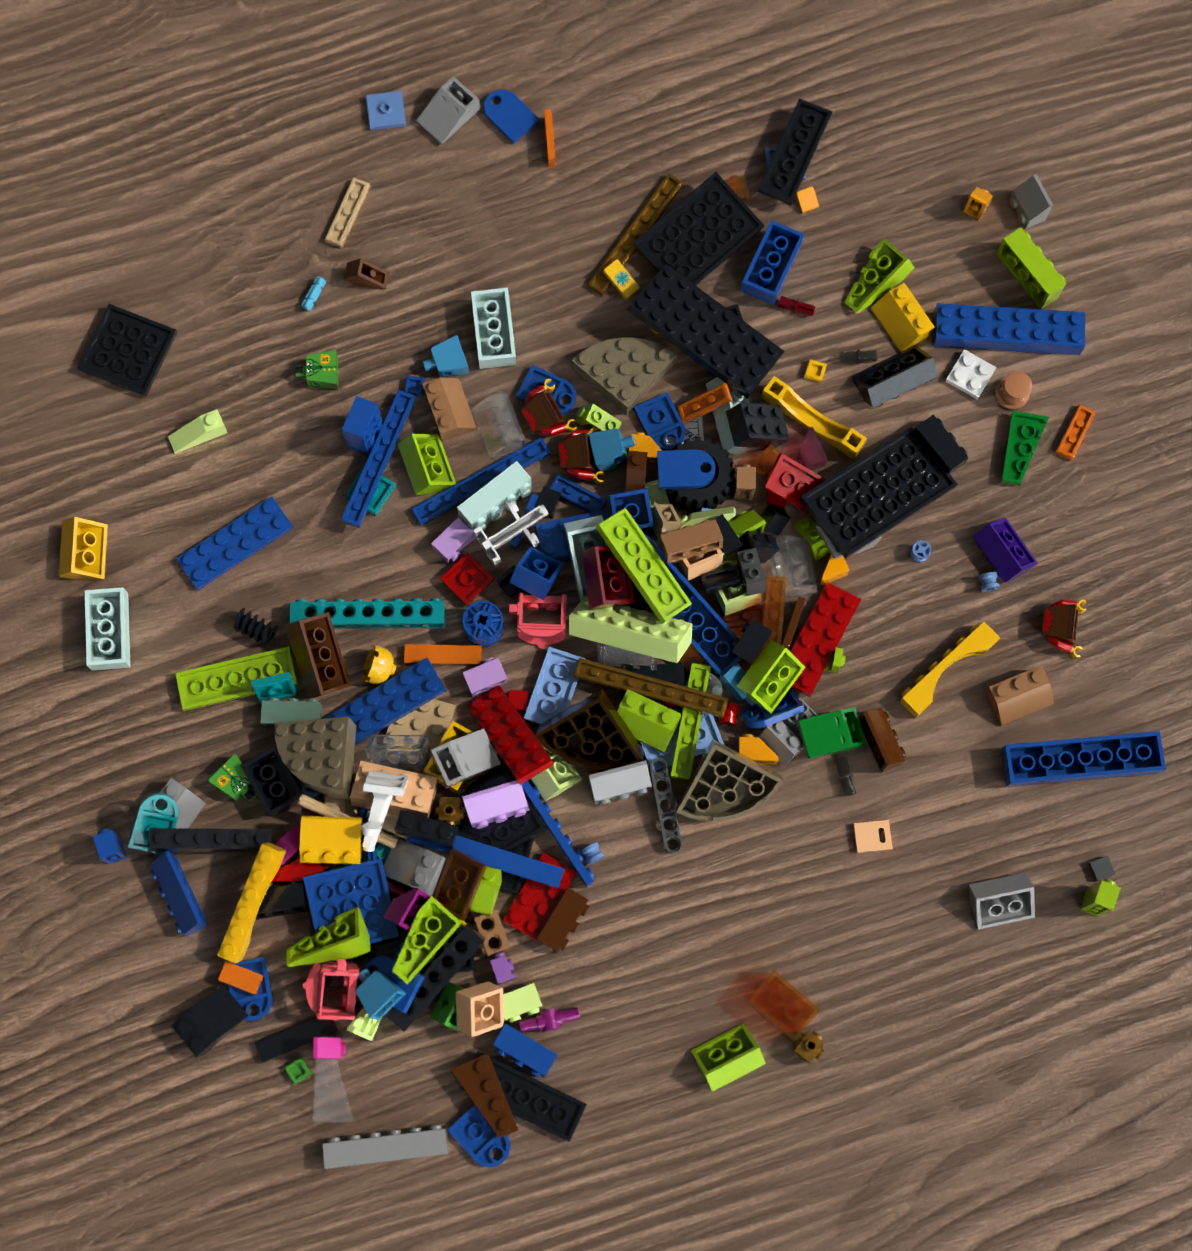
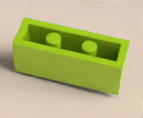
M1108 879L1101 880L1087 887L1080 910L1098 917L1113 911L1121 887L1115 886L1116 883Z

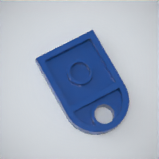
M508 90L494 91L485 100L484 112L487 119L513 145L540 122V119L514 93ZM493 99H499L501 103L498 105H494L491 103V101Z
M532 365L516 395V399L525 402L530 391L540 385L544 386L545 380L551 379L547 386L552 387L555 385V389L550 393L562 415L570 412L576 403V391L573 385L563 378ZM568 397L571 399V403L564 405L561 403V399Z
M668 392L634 407V411L646 435H649L662 451L674 450L677 443H683L685 426ZM673 437L676 442L673 445H669L665 439Z
M702 450L657 451L659 490L702 488L712 481L715 474V462L708 453ZM705 464L709 465L711 471L704 473L700 467Z
M790 688L772 714L755 703L753 706L749 705L744 709L742 717L746 726L750 728H764L805 712V709Z
M266 957L232 963L264 976L256 995L229 985L230 993L248 1014L245 1020L257 1021L264 1018L271 1010L273 1004ZM252 1005H258L259 1013L256 1016L249 1014V1008Z
M386 956L373 958L364 969L371 973V970L377 967L378 972L385 974L406 993L393 1006L399 1011L406 1013L425 977L417 973L407 985L392 971L396 960Z
M475 1104L448 1129L469 1155L481 1166H498L507 1159L510 1153L511 1146L508 1135L499 1138ZM494 1148L502 1150L503 1156L500 1160H494L491 1157V1151Z

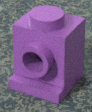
M504 952L494 955V959L490 962L498 985L517 979L516 973H511V971L515 970L511 959L507 960Z

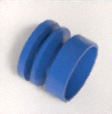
M488 601L474 602L467 607L463 614L462 622L465 635L470 643L482 645L483 648L499 642L504 631L503 617L499 608ZM481 619H483L484 621H486V624H485V625H483L482 623H480V620H481Z

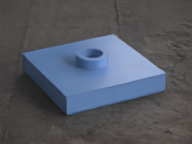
M402 91L366 95L370 130L406 126Z

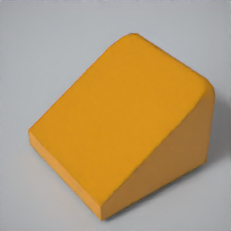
M813 186L797 192L795 199L802 214L819 207Z

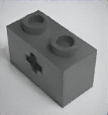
M753 548L737 552V565L743 579L746 595L750 596L766 592V579L757 549Z

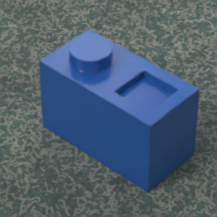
M104 829L99 831L98 835L93 836L99 858L102 861L111 864L127 858L121 835L115 831Z

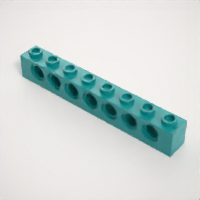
M418 598L411 599L410 601H403L402 599H392L391 601L373 599L369 602H365L363 599H354L353 602H345L344 599H335L334 602H326L324 599L307 602V600L298 599L295 602H290V623L310 618L306 617V613L309 610L315 611L314 616L324 614L328 610H333L335 613L330 618L334 629L445 628L446 606L445 602L439 598H432L430 601H422V599ZM409 609L412 611L409 616L401 615L404 610ZM424 609H429L431 611V613L428 616L421 615V612ZM347 610L354 611L350 617H345L344 613ZM366 610L373 611V614L371 616H363V613ZM385 610H392L390 616L385 617L382 615Z

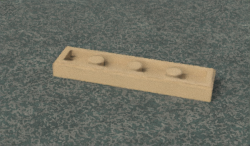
M352 178L324 239L326 243L339 248L343 247L370 188V183Z

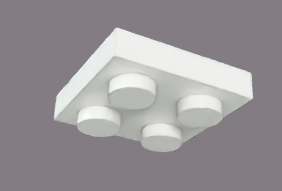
M964 349L945 382L978 400L997 367Z

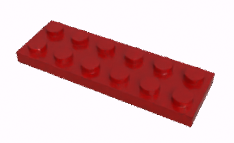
M827 582L790 651L805 666V669L791 686L792 689L811 697L862 599Z
M500 685L466 704L481 729H485L490 742L520 785L554 765L548 753Z

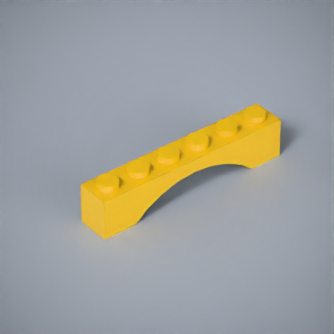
M775 376L764 388L762 399L771 405H781L784 414L854 460L864 447L867 440L866 437L853 428L839 424L816 411L802 400L790 386Z
M985 622L980 626L976 623L969 630L971 634L967 638L962 636L955 643L957 647L953 651L951 649L947 650L942 655L944 659L940 663L937 661L928 668L930 672L926 676L922 674L916 679V685L912 689L908 687L901 694L903 698L900 700V703L915 718L933 702L936 683L946 668L963 658L984 655L1000 639Z
M272 843L261 845L217 956L233 963L243 961L250 944L253 925L260 905L273 878L280 869L287 851L286 849Z

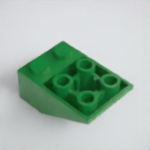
M856 707L797 721L808 759L846 752L866 745Z

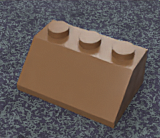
M440 377L422 383L441 441L477 429L459 378Z
M1042 665L989 686L985 691L1001 726L1054 705L1050 681Z

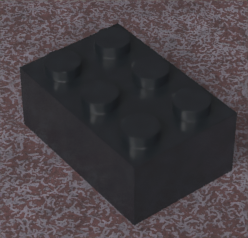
M740 402L726 411L735 447L775 449L790 440L781 405Z

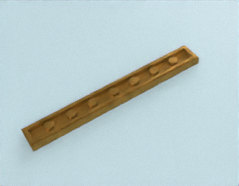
M670 173L667 174L588 283L590 289L601 296L606 293L612 283L602 271L616 259H618L623 267L627 264L637 250L633 243L658 221L684 182Z
M582 658L578 659L573 675L578 679L622 691L629 689L644 697L724 718L729 700L726 697Z

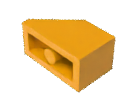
M977 187L971 193L963 212L979 221L989 206L993 195L987 190Z
M641 432L630 434L633 435L636 446L630 447L629 451L648 452L647 463L658 464L657 451H662V449L649 435Z
M744 734L743 737H739L738 753L759 764L778 763L779 757L759 737H754L753 734Z

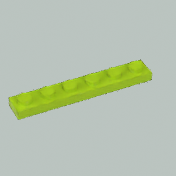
M692 663L688 687L706 692L711 666ZM683 708L671 777L690 781L703 712Z

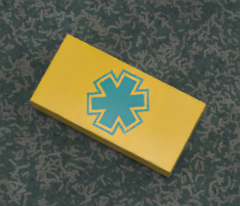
M618 259L602 271L625 300L640 289V286Z

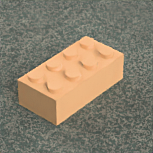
M360 761L350 795L352 806L371 810L374 794L373 792L363 791L364 782H366L369 771L409 776L408 785L404 796L393 795L387 813L399 816L400 810L427 818L430 817L438 787L437 777Z

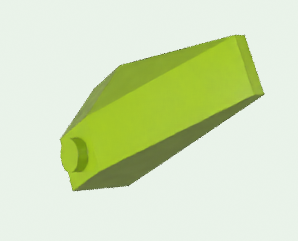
M884 238L871 251L869 261L862 268L861 276L854 283L844 303L856 314L860 313L902 282L915 267L905 255Z
M486 868L471 905V911L492 915L502 883L500 869Z
M433 896L418 911L392 970L407 985L462 923Z
M359 907L339 914L335 917L336 921L327 927L325 925L318 928L320 930L312 937L306 936L286 950V965L293 967L335 961L337 959H349L369 952L370 936Z

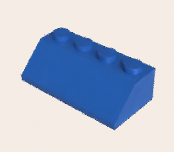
M169 850L164 852L151 863L153 869L150 872L154 880H158L161 885L158 888L163 899L167 898L169 905H167V909L170 915L175 916L177 923H175L179 934L183 933L184 936L188 937L209 925L177 856Z

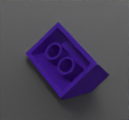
M1006 518L989 523L973 536L977 546L983 550L988 562L995 567L998 576L1005 583L1014 580L1038 564Z

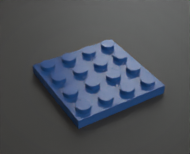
M382 858L303 877L315 933L320 931L318 928L325 925L327 927L336 921L335 917L339 914L359 907L370 936V944L400 937L397 925L384 918L392 901Z

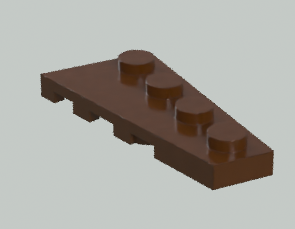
M488 1053L450 1069L499 1138L519 1130Z

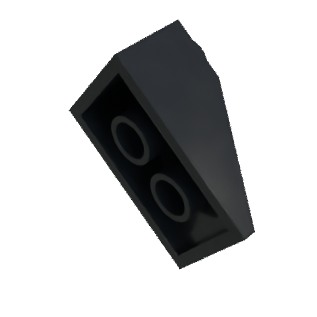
M222 985L186 1012L171 1026L195 1057L204 1056L244 1021L248 1014L228 989Z

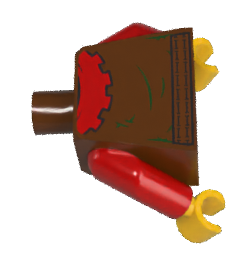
M546 379L544 386L540 385L529 392L524 402V407L521 409L525 418L518 422V426L523 432L531 428L533 433L555 436L565 433L566 430L572 432L577 429V427L570 428L569 423L575 421L574 419L564 424L566 420L550 393L555 389V385L552 387L547 386L551 379Z
M592 427L590 431L587 429L572 431L564 438V441L559 442V453L550 456L552 465H560L561 469L575 478L588 481L594 479L595 483L602 484L604 480H599L597 476H604L605 473L603 471H598L596 474L593 473L596 471L589 437V433L598 432V429Z
M1061 599L1044 609V617H1033L1032 628L1042 629V635L1048 643L1063 652L1070 653L1072 658H1079L1081 656L1077 655L1075 650L1082 651L1083 648L1081 646L1073 647V645L1076 643L1078 614H1082L1087 610L1081 608L1080 605H1085L1086 601L1080 600L1077 603L1074 600Z

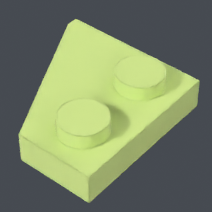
M363 1007L348 1026L347 1031L372 1041L381 1019L375 1020L370 1018Z

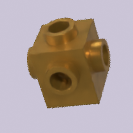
M440 797V806L436 807V819L455 826L461 825V819H464L465 808L462 807L460 797Z
M808 1031L806 1034L801 1033L795 1041L798 1045L792 1052L806 1063L811 1064L814 1058L818 1060L825 1051L822 1048L825 1043L821 1041L823 1038L815 1031L810 1033ZM808 1043L812 1044L811 1050L807 1047Z

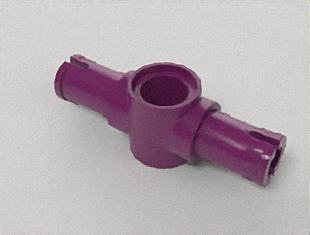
M577 1007L563 1011L552 1008L538 1012V1015L534 1018L519 1021L521 1033L537 1029L548 1032L559 1029L565 1022L580 1019Z

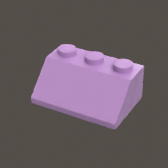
M517 780L463 796L473 828L477 827V829L485 828L488 826V823L494 821L496 823L504 822L507 820V817L513 815L515 817L523 816L526 814V811H529L522 784L520 785Z

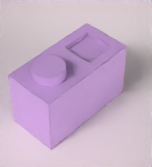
M457 518L431 543L432 549L449 564L461 556L460 552L475 539V534L461 519Z
M499 658L486 659L483 661L484 664L463 672L472 697L487 692L498 685L501 686L508 683Z

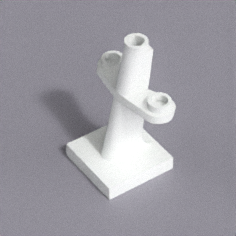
M508 501L506 505L516 520L515 522L487 538L481 527L474 530L476 539L495 568L502 564L496 549L521 532L525 534L534 548L537 547L539 543L535 533L530 534L527 528L549 514L544 505L536 507L520 518L517 514L519 509L515 502Z
M369 771L366 782H364L363 791L373 792L374 799L371 811H368L366 815L368 822L361 827L362 834L365 835L362 846L364 851L372 852L375 850V845L393 795L404 796L409 776Z

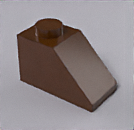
M359 258L347 262L344 280L359 287L384 290L386 289L389 272Z

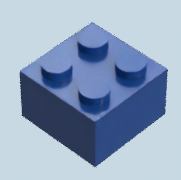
M646 487L608 494L612 516L626 508L640 529L654 526Z
M530 546L517 564L510 583L544 600L557 581L564 563Z

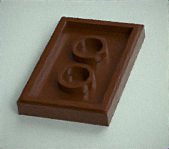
M455 848L451 849L433 897L443 904L455 917L462 921L466 920L487 865Z

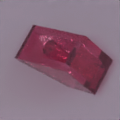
M813 427L808 429L798 458H796L797 463L811 471L821 468L827 463V457Z

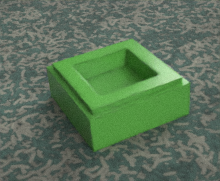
M303 1057L284 1067L294 1085L312 1075Z

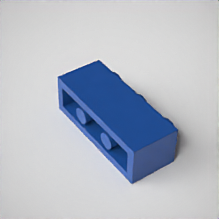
M506 1023L493 1044L497 1047L495 1049L497 1053L504 1057L507 1054L514 1058L512 1062L520 1067H523L524 1064L531 1068L529 1072L539 1078L541 1075L546 1077L558 1056Z

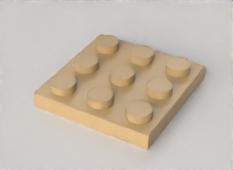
M436 699L429 701L389 725L383 745L430 759L432 757L430 751L439 745L452 722L456 705Z

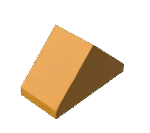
M831 554L820 585H826L827 582L830 583L848 575L850 570L844 557L834 559Z

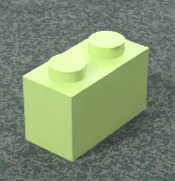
M534 983L503 995L504 1020H509L510 1023L520 1020L523 1014L534 1015L540 1012L539 1008L543 1007Z

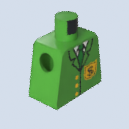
M336 350L307 355L306 365L296 366V377H306L308 386L338 390V355Z
M234 754L208 781L235 801L243 796L248 802H251L257 794L251 788L252 785L241 767L242 761Z

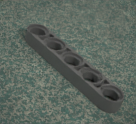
M655 758L649 764V771L663 846L667 852L676 853L681 849L682 841L668 766L664 759ZM660 761L663 763L664 768L661 772L653 770L654 762ZM660 780L667 783V789L664 792H660L656 788V784ZM662 800H668L671 803L668 811H663L660 808ZM671 819L674 821V828L672 830L664 828L665 820ZM671 838L676 839L678 842V847L675 850H671L667 846V842Z

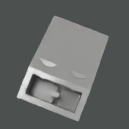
M453 76L438 90L416 122L438 142L443 144L480 110L479 98Z
M802 698L799 700L803 704L805 712L766 727L759 736L779 757V761L784 766L805 748L797 721L818 716Z
M484 728L447 742L430 751L446 789L500 765Z

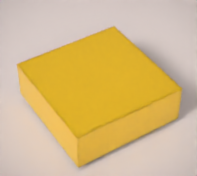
M809 359L804 378L821 383L827 364Z

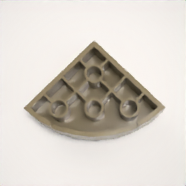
M622 337L608 339L585 349L572 360V369L628 415L676 364L677 355L653 341Z
M349 717L275 723L277 750L283 763L291 773L312 791L332 798L351 799L356 725Z
M712 739L675 806L676 813L697 820L724 821L738 818L754 811L759 805L768 800L784 780L782 775Z

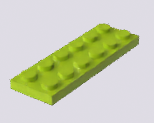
M626 508L595 527L662 624L692 604Z
M290 647L175 673L183 711L256 695L252 687V680L290 672L294 684L298 685Z

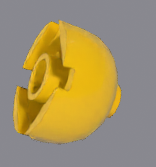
M373 644L374 650H369L363 669L367 670L366 675L362 674V680L373 684H380L387 681L390 675H394L396 665L393 664L394 658L388 649Z

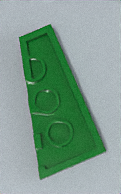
M1012 410L1001 483L1020 486L1049 417Z

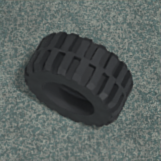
M695 437V440L691 441L688 438L684 440V444L679 442L674 447V450H702L708 453L715 462L716 479L711 486L704 489H665L667 497H671V502L674 505L680 504V509L684 511L686 508H689L692 513H695L696 510L701 511L702 508L716 509L717 505L722 504L731 492L735 475L733 460L728 457L729 452L726 449H721V444L718 442L715 444L711 443L712 439L706 438V441H702L701 437Z

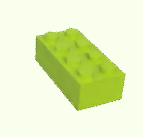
M1020 227L1002 240L996 255L1037 306L1043 309L1058 299L1067 284L1065 278L1055 270L1053 263L1046 259L1042 254L1041 248L1033 243L1029 233Z

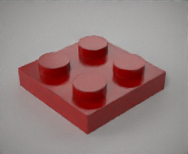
M467 552L440 577V580L468 606L494 581V578Z

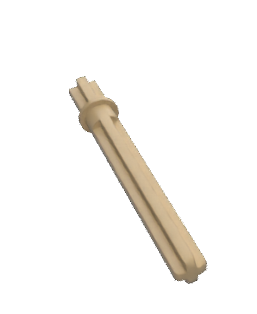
M304 794L299 797L297 803L324 817H351ZM381 828L377 842L393 849L398 838L383 832Z

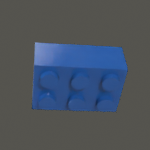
M356 396L342 428L348 449L369 456L376 442L377 435L383 426L381 412L377 403Z

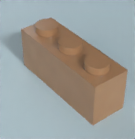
M716 519L711 521L705 520L697 525H688L676 531L665 532L660 535V546L666 562L669 564L723 548V536Z

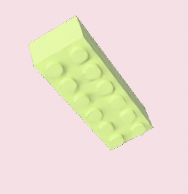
M584 596L569 615V635L678 663L692 643V623L671 618L662 624L654 613L623 605L590 609L588 596Z

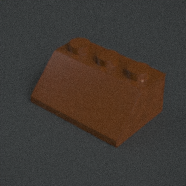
M882 707L863 712L859 717V721L881 773L902 765L906 761V753L903 747L898 745V736L896 731L891 729L889 725L890 718L887 712H883Z

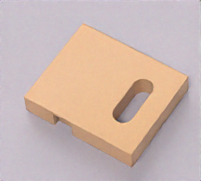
M889 820L853 824L857 853L893 849ZM879 829L883 830L884 843L880 842Z

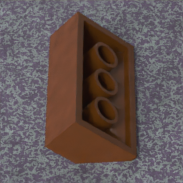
M329 612L286 624L308 699L351 686Z

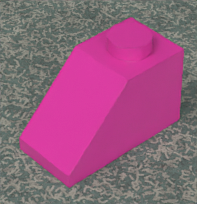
M314 1037V1059L334 1060L342 1059V1055H346V1042H343L342 1038Z

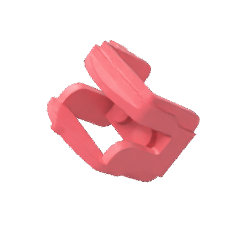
M518 593V604H509V614L517 615L519 639L536 645L540 649L565 640L567 595L546 596L542 600L534 595ZM524 607H527L529 610L546 608L549 611H556L558 608H561V625L523 623Z
M337 959V962L328 961L313 964L306 981L302 985L305 989L309 1006L315 1012L317 1019H355L356 989L359 976L357 964L346 963L345 959ZM325 975L344 976L343 986L346 987V994H342V1006L322 1005Z

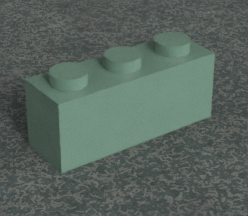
M267 698V700H262L260 723L263 727H275L277 722L322 719L323 706L317 699H306L305 702L299 701L296 698H288L287 701H279L278 698Z

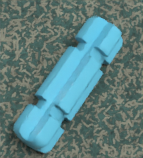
M316 277L313 282L315 285L311 286L306 295L307 299H304L301 304L305 310H312L313 302H316L322 291L321 287L325 286L326 280L322 277Z

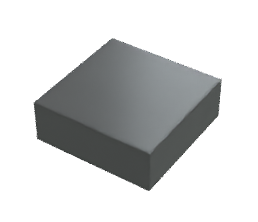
M1108 856L1088 863L1096 882L1115 875Z

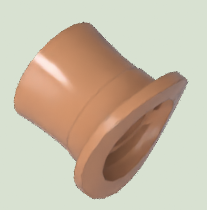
M1012 372L1007 377L1002 378L995 387L997 403L1007 410H1017L1023 407L1029 400L1032 390L1031 379L1023 372Z

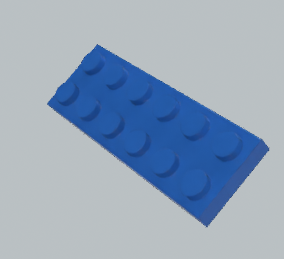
M271 496L176 559L196 589L200 590L294 527Z
M427 657L329 715L328 718L349 717L356 725L355 745L447 690Z

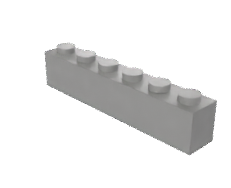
M441 1125L430 1126L429 1131L422 1132L421 1128L409 1129V1133L401 1134V1130L389 1131V1136L382 1137L380 1133L368 1134V1138L360 1139V1135L348 1136V1141L341 1142L340 1138L327 1139L328 1143L323 1144L325 1169L449 1154L447 1131L442 1129Z

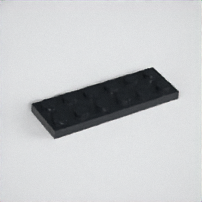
M799 98L758 188V193L792 205L833 111Z
M477 1051L474 1059L485 1054ZM490 1057L512 1114L570 1142L587 1104Z

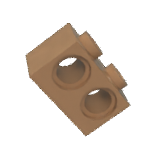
M748 464L740 465V467L736 468L734 476V500H753L756 490V467H751Z
M494 910L492 915L483 914L474 918L476 923L472 924L473 928L485 937V941L480 946L483 954L487 953L488 957L511 949L497 910ZM483 921H492V928L484 930L482 928ZM493 938L500 941V945L496 949H492L488 945L489 941Z

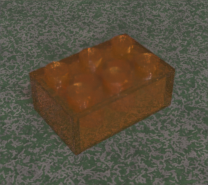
M774 970L746 1002L792 1042L796 1041L820 1011L815 1004Z

